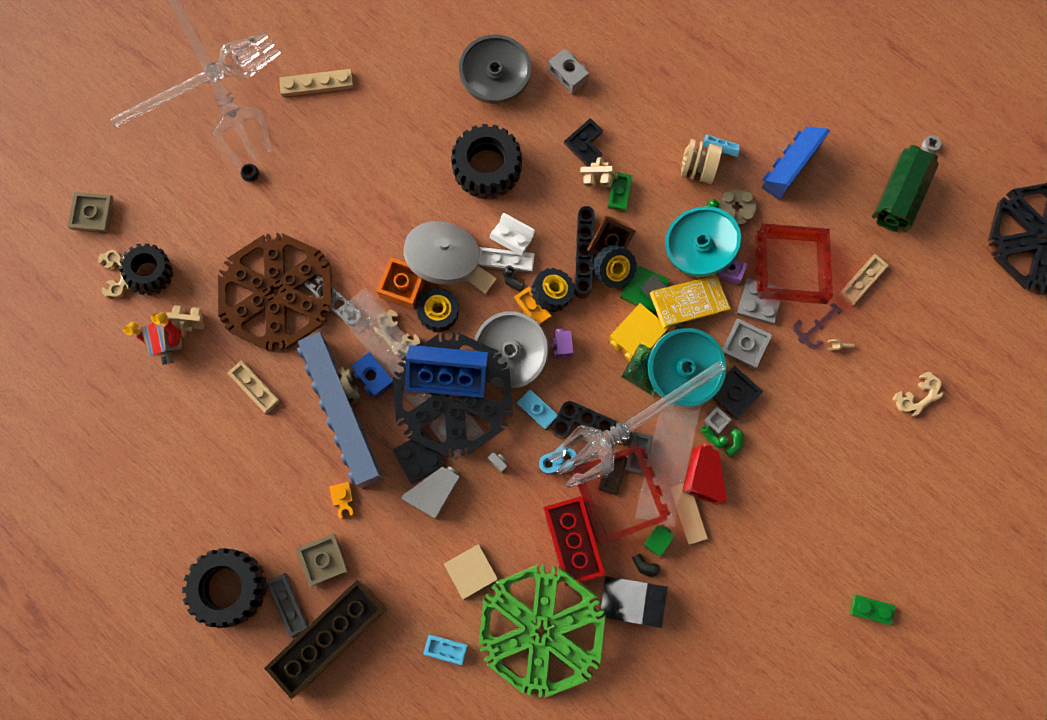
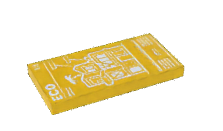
M717 275L650 292L663 328L730 310Z

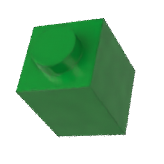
M663 524L661 527L656 525L642 546L657 557H660L674 538L671 535L672 531Z

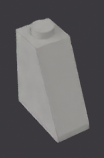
M449 466L447 469L441 467L403 494L401 499L437 519L461 478L457 475V470Z

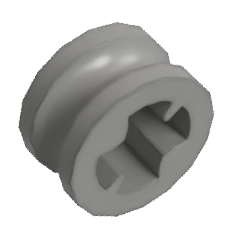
M934 135L928 136L922 142V149L928 153H935L941 147L940 139ZM932 142H933V143H934V146H931V147H930V146H929V143H932Z

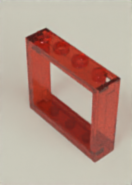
M762 223L759 231H756L755 241L758 242V247L756 248V258H758L756 275H759V280L757 281L756 291L759 292V299L828 304L833 297L830 229ZM767 238L817 242L819 292L768 288Z
M639 444L572 469L600 545L668 521L667 516L671 515L667 504H662L660 497L663 494L660 486H655L652 479L656 477L652 466L648 467L645 459H648L644 447L640 448ZM636 453L660 516L606 536L583 472Z

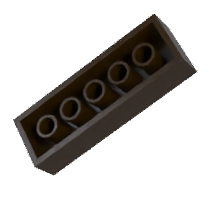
M356 580L264 669L292 700L305 690L388 609L361 580Z

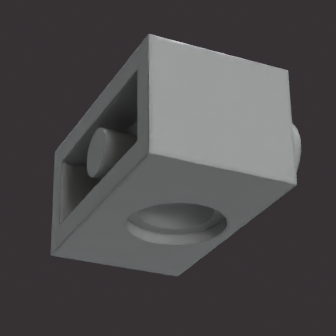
M565 48L549 60L548 71L571 94L588 82V69L576 60L574 54L569 53Z

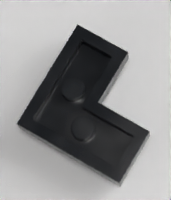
M590 118L564 140V145L587 167H591V163H596L597 158L603 155L592 144L603 133V129Z

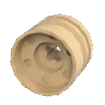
M691 139L685 149L681 162V177L686 178L687 172L690 170V179L693 180L696 172L700 173V182L712 184L720 161L722 146L709 144L707 150L703 151V142L700 141L698 148L695 149L696 140Z

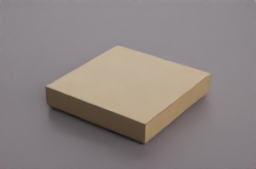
M479 544L444 563L462 599L498 580Z

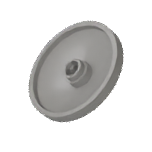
M433 221L420 224L410 231L404 244V258L409 268L422 279L436 284H455L466 280L476 270L480 256L479 247L475 239L463 228L448 222Z
M501 312L487 319L476 333L474 340L499 351L493 357L501 353L502 357L497 361L499 364L508 363L507 367L502 370L510 368L511 388H519L532 383L545 369L549 357V343L545 331L532 317L520 312ZM495 377L490 381V383L503 388V380L500 377Z

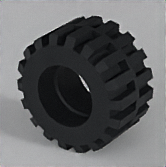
M145 243L144 246L136 244V248H128L130 251L128 253L124 252V258L120 259L121 265L119 266L120 274L128 287L135 293L138 291L140 295H144L146 292L148 296L152 295V292L160 293L161 288L165 290L167 288L166 283L170 284L171 282L170 277H173L172 265L161 248L158 249L154 244L151 247L149 243ZM145 263L157 265L155 271L148 276L136 274L138 268Z

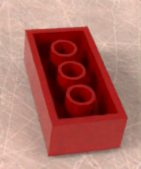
M582 496L543 507L559 567L579 582L605 575Z

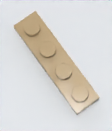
M351 69L279 78L282 97L354 88Z

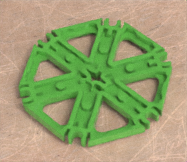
M539 564L497 581L491 587L496 591L495 596L490 593L486 594V598L483 599L479 646L485 644L480 648V652L487 650L490 653L484 659L485 662H488L487 666L525 695L526 686L529 687L527 690L528 696H531L532 689H537L539 691V698L542 697L545 689L546 698L588 681L593 675L588 670L589 666L598 669L601 663L606 615L597 617L605 612L604 609L597 611L594 608L595 605L600 603V599H595L591 602L590 600L597 598V595L561 567H558V575H556V565H553L552 572L548 573L545 571V564H542L539 573ZM529 577L536 580L533 609L511 593L510 587L512 584ZM566 582L582 595L580 603L554 613L558 583ZM497 609L520 628L498 637L492 636L490 634L492 611ZM543 620L544 630H547V632L544 633L540 640V632L536 629L540 628ZM593 623L596 627L594 648L587 651L564 633ZM529 648L527 674L522 678L503 664V658ZM550 651L574 669V675L555 683L551 682L548 679Z

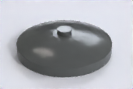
M504 35L483 36L471 42L463 51L459 61L460 80L465 90L475 99L490 104L505 103L518 97L527 87L531 77V61L525 48L516 40Z

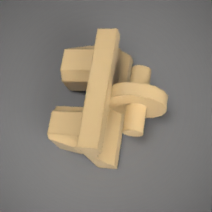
M598 157L596 163H591V167H581L580 170L584 176L583 181L586 187H595L596 180L601 179V186L611 187L613 179L618 178V173H615L614 167L610 166L609 162H604L603 157Z
M174 305L171 313L166 312L167 319L179 318L181 337H185L187 332H193V329L204 330L203 312L200 308H191L190 315L185 314L186 310L184 307Z

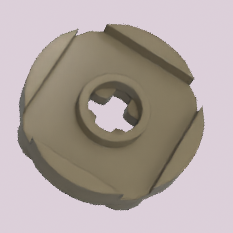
M734 189L723 194L718 208L729 213L735 219L738 226H743L755 214L756 204L750 192ZM738 204L741 209H739V212H736L732 206Z
M343 366L336 369L337 374L341 373L339 380L347 398H352L350 404L358 403L361 393L358 386H353L351 382L353 375L349 367L345 369Z

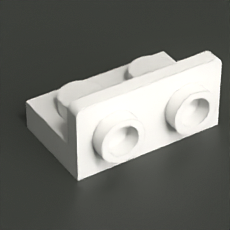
M503 213L500 222L491 232L489 238L522 256L532 243L535 230Z

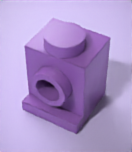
M735 260L729 268L717 276L721 280L738 286L748 263H741Z
M566 329L555 330V338H552L553 350L556 349L553 353L554 359L573 357L571 331H566Z

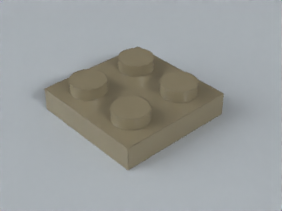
M74 192L68 228L70 230L107 233L114 198L111 195Z
M335 534L296 548L309 587L349 572Z

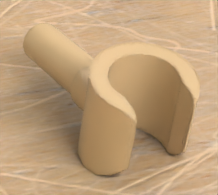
M839 339L827 341L832 343V348H827L828 351L840 350L841 348L854 349L855 347L854 344L841 343Z

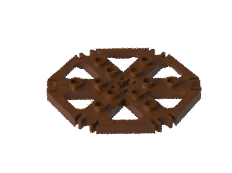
M276 233L275 240H271L270 234H267L266 237L262 235L227 258L233 262L232 264L228 261L224 262L229 267L227 271L219 270L225 276L221 277L218 275V317H220V321L224 323L229 320L230 323L225 326L229 333L267 351L268 345L269 349L274 351V345L277 343L280 350H284V348L289 349L298 343L299 340L304 339L324 326L323 323L318 322L319 319L322 322H327L326 318L322 317L324 312L331 314V310L325 307L328 305L333 308L332 273L329 262L326 260L320 263V260L325 257L320 250L283 233L282 237L279 233ZM286 246H293L307 254L304 261L285 272L284 248ZM262 248L264 250V275L242 266L241 259L255 249ZM316 275L322 276L323 296L321 299H314L297 291V289L305 285L306 281H311ZM229 283H235L254 292L235 306H227L226 287ZM273 288L279 289L278 295L272 294ZM286 308L308 317L309 323L294 334H287ZM265 311L266 333L263 337H257L242 329V325Z

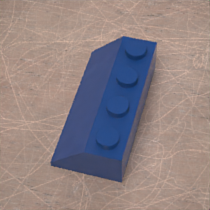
M809 126L803 132L799 130L793 138L794 144H789L783 152L785 156L782 159L779 157L772 166L775 168L773 172L768 171L762 179L764 181L762 189L780 200L821 146L830 130Z
M409 345L406 356L405 391L484 398L488 352Z

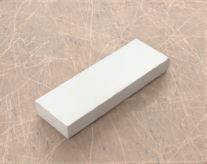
M479 247V267L504 270L506 266L510 265L514 267L515 271L533 273L535 253L524 252L521 256L510 250Z

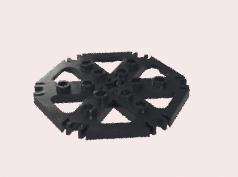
M1047 183L1016 188L1007 193L1006 196L1010 200L1003 197L997 203L988 241L994 240L988 245L997 247V250L991 253L992 256H996L993 259L1024 289L1028 288V291L1031 292L1035 286L1038 287L1039 295L1042 293L1047 295V239H1043L1047 236V201L1042 217L1023 197L1042 193L1047 198ZM1003 215H1010L1027 232L1001 236L999 230ZM1034 251L1030 271L1027 276L1022 275L1008 261L1010 255Z
M452 332V339L446 340L445 334L442 333L441 342L439 341L438 334L421 346L460 350L463 345H467L480 352H488L485 384L495 377H500L503 380L504 401L502 403H495L486 398L468 396L450 399V395L428 393L432 397L413 410L405 411L402 400V388L406 385L405 363L399 362V366L404 368L402 373L394 372L401 379L393 377L396 422L404 418L397 425L399 427L404 424L408 425V429L403 432L404 435L410 434L411 431L413 433L407 438L447 457L448 449H451V457H454L456 449H460L461 455L465 456V447L468 450L467 455L474 452L505 430V428H501L498 425L500 423L502 426H507L508 423L502 420L503 416L512 417V414L505 411V409L513 412L510 368L502 370L507 367L508 363L499 364L497 362L502 357L501 353L493 357L499 352L498 350L461 333H458V340H456L454 332ZM464 411L490 422V430L474 441L468 440L466 437ZM445 413L446 441L439 444L421 435V428Z

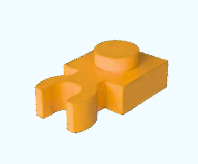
M350 482L330 486L333 505L340 506L338 510L339 518H344V510H349L350 516H354V510L349 506L350 502H354Z

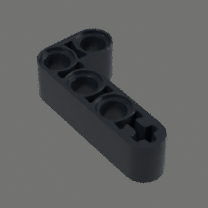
M566 401L561 406L552 429L554 436L560 439L568 436L573 424L618 445H625L632 438L630 427L573 401ZM572 407L575 413L569 416L565 414L564 409ZM582 416H591L592 422L584 423ZM607 423L610 426V430L607 432L602 431L600 424ZM563 424L566 426L567 431L559 433L556 430V426ZM614 427H616L617 429L615 430L614 435H610L614 430ZM622 431L625 432L626 437L624 439H620Z

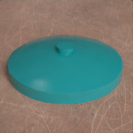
M710 206L696 207L679 215L670 225L665 238V248L670 262L680 272L693 277H709L726 270L736 260L742 243L740 228L735 219L726 211Z
M693 328L677 329L661 337L652 348L648 359V375L653 388L664 400L679 406H697L710 400L720 390L726 375V359L718 342L709 334Z

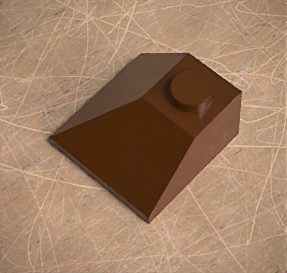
M605 216L587 250L597 255L602 248H606L608 245H618L627 248L636 230L616 218Z

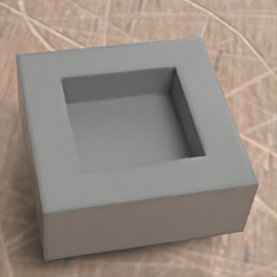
M716 407L703 422L709 425L718 435L732 419Z
M493 452L488 457V460L501 474L507 469V461L501 454L496 455Z

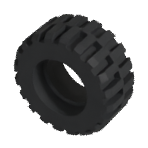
M482 124V127L475 125L471 131L465 130L462 133L463 137L459 136L456 139V145H453L451 163L458 185H461L465 192L470 191V195L474 197L478 194L482 199H486V196L497 198L499 193L501 195L506 194L507 189L511 190L515 186V182H518L520 178L522 152H520L519 142H516L513 134L508 135V130L505 128L500 130L498 125L494 124L492 127H489L488 124ZM484 150L495 151L504 158L502 167L492 173L478 172L470 166L469 162L476 153Z
M219 548L218 550L208 551L207 555L199 556L196 559L197 563L190 565L188 569L191 572L189 575L185 574L183 580L187 581L186 587H182V593H186V598L183 599L184 605H189L190 608L187 611L190 615H195V620L199 623H205V626L217 628L237 626L248 621L249 617H253L257 613L256 609L262 606V596L266 595V589H264L266 577L262 576L264 571L261 566L257 565L258 561L254 557H250L248 553L235 549ZM229 568L239 575L242 589L238 600L232 606L222 608L212 602L209 596V583L217 571Z

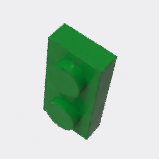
M618 173V178L613 179L607 209L626 211L632 175Z
M853 595L850 615L892 626L895 605Z

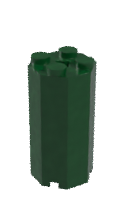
M916 145L904 148L899 154L872 215L873 219L877 218L876 223L879 226L896 232L898 228L902 229V232H907L912 227L939 165L936 154L928 153Z

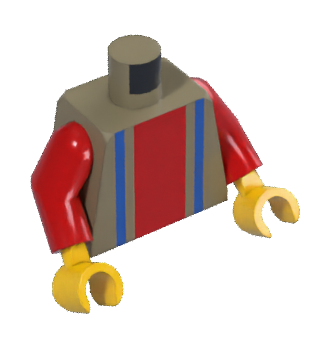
M156 312L151 316L153 323L141 327V330H139V325L136 322H130L123 328L124 333L129 336L135 333L136 337L145 343L150 356L160 355L162 365L174 363L172 352L182 348L179 318L167 319L168 316L165 312Z

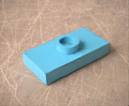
M705 135L703 147L708 148L709 144L722 146L721 155L725 153L738 157L740 151L739 144Z
M530 389L517 402V405L544 430L558 415Z
M429 634L423 655L463 665L468 645Z

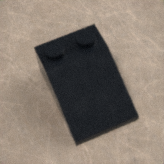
M605 576L600 610L604 609L605 612L599 617L606 615V618L662 628L668 587Z

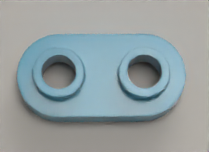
M564 448L545 454L540 458L539 468L545 474H552L571 468L577 462V454L571 448ZM564 456H570L571 460L569 462L564 461ZM547 461L552 462V467L547 468L545 463Z

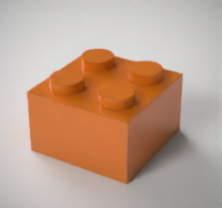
M390 257L378 286L377 294L381 299L415 310L426 280L416 275L406 262Z

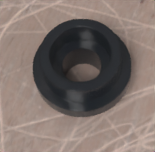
M253 164L244 165L240 172L242 179L246 182L257 180L259 169Z

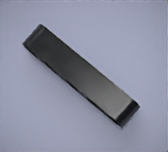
M589 206L581 207L577 217L574 290L575 295L580 299L589 297L592 289L593 253L589 252L588 255L580 253L581 250L588 249L594 237L595 212ZM588 215L590 219L585 220L581 216ZM587 232L590 236L583 237L581 236V233ZM585 267L588 269V272L581 273L579 269ZM580 285H585L588 288V290L581 291L578 287Z

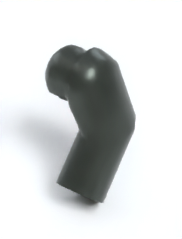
M506 266L503 270L505 284L521 292L524 284L516 280L514 267Z
M641 553L632 557L638 571L643 575L654 577L661 570L657 563H645Z

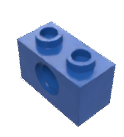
M370 352L351 365L354 369L352 372L353 376L358 382L362 380L366 386L363 388L370 397L374 395L378 399L393 387L392 379ZM370 373H376L374 380H367V376Z

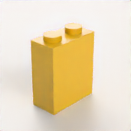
M639 303L610 335V345L616 351L620 350L624 353L627 361L638 365L654 347L656 342L666 334L669 327L663 328L660 319Z

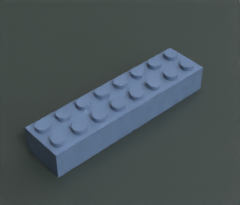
M320 332L299 340L300 347L297 348L301 359H304L305 363H307L304 367L308 376H311V379L314 380L311 383L314 392L321 397V400H319L320 407L329 417L326 418V422L330 430L332 429L336 436H333L336 446L343 451V454L340 456L344 465H347L351 471L348 473L351 483L364 489L384 480L355 408L350 404L351 399L347 398L339 380L341 374L336 372L338 367L327 341Z

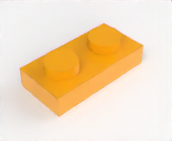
M530 287L514 296V300L523 312L535 319L540 325L551 318L550 313L546 309L543 310L535 303Z

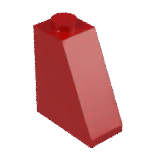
M701 444L693 448L682 490L683 493L715 505L726 503L727 497L719 451L712 449V446L707 444Z

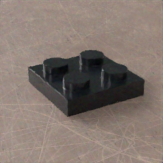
M734 365L725 375L720 390L712 398L737 420L763 391Z
M427 431L421 434L422 436L432 440ZM409 440L393 449L411 484L446 466L438 452L413 440Z

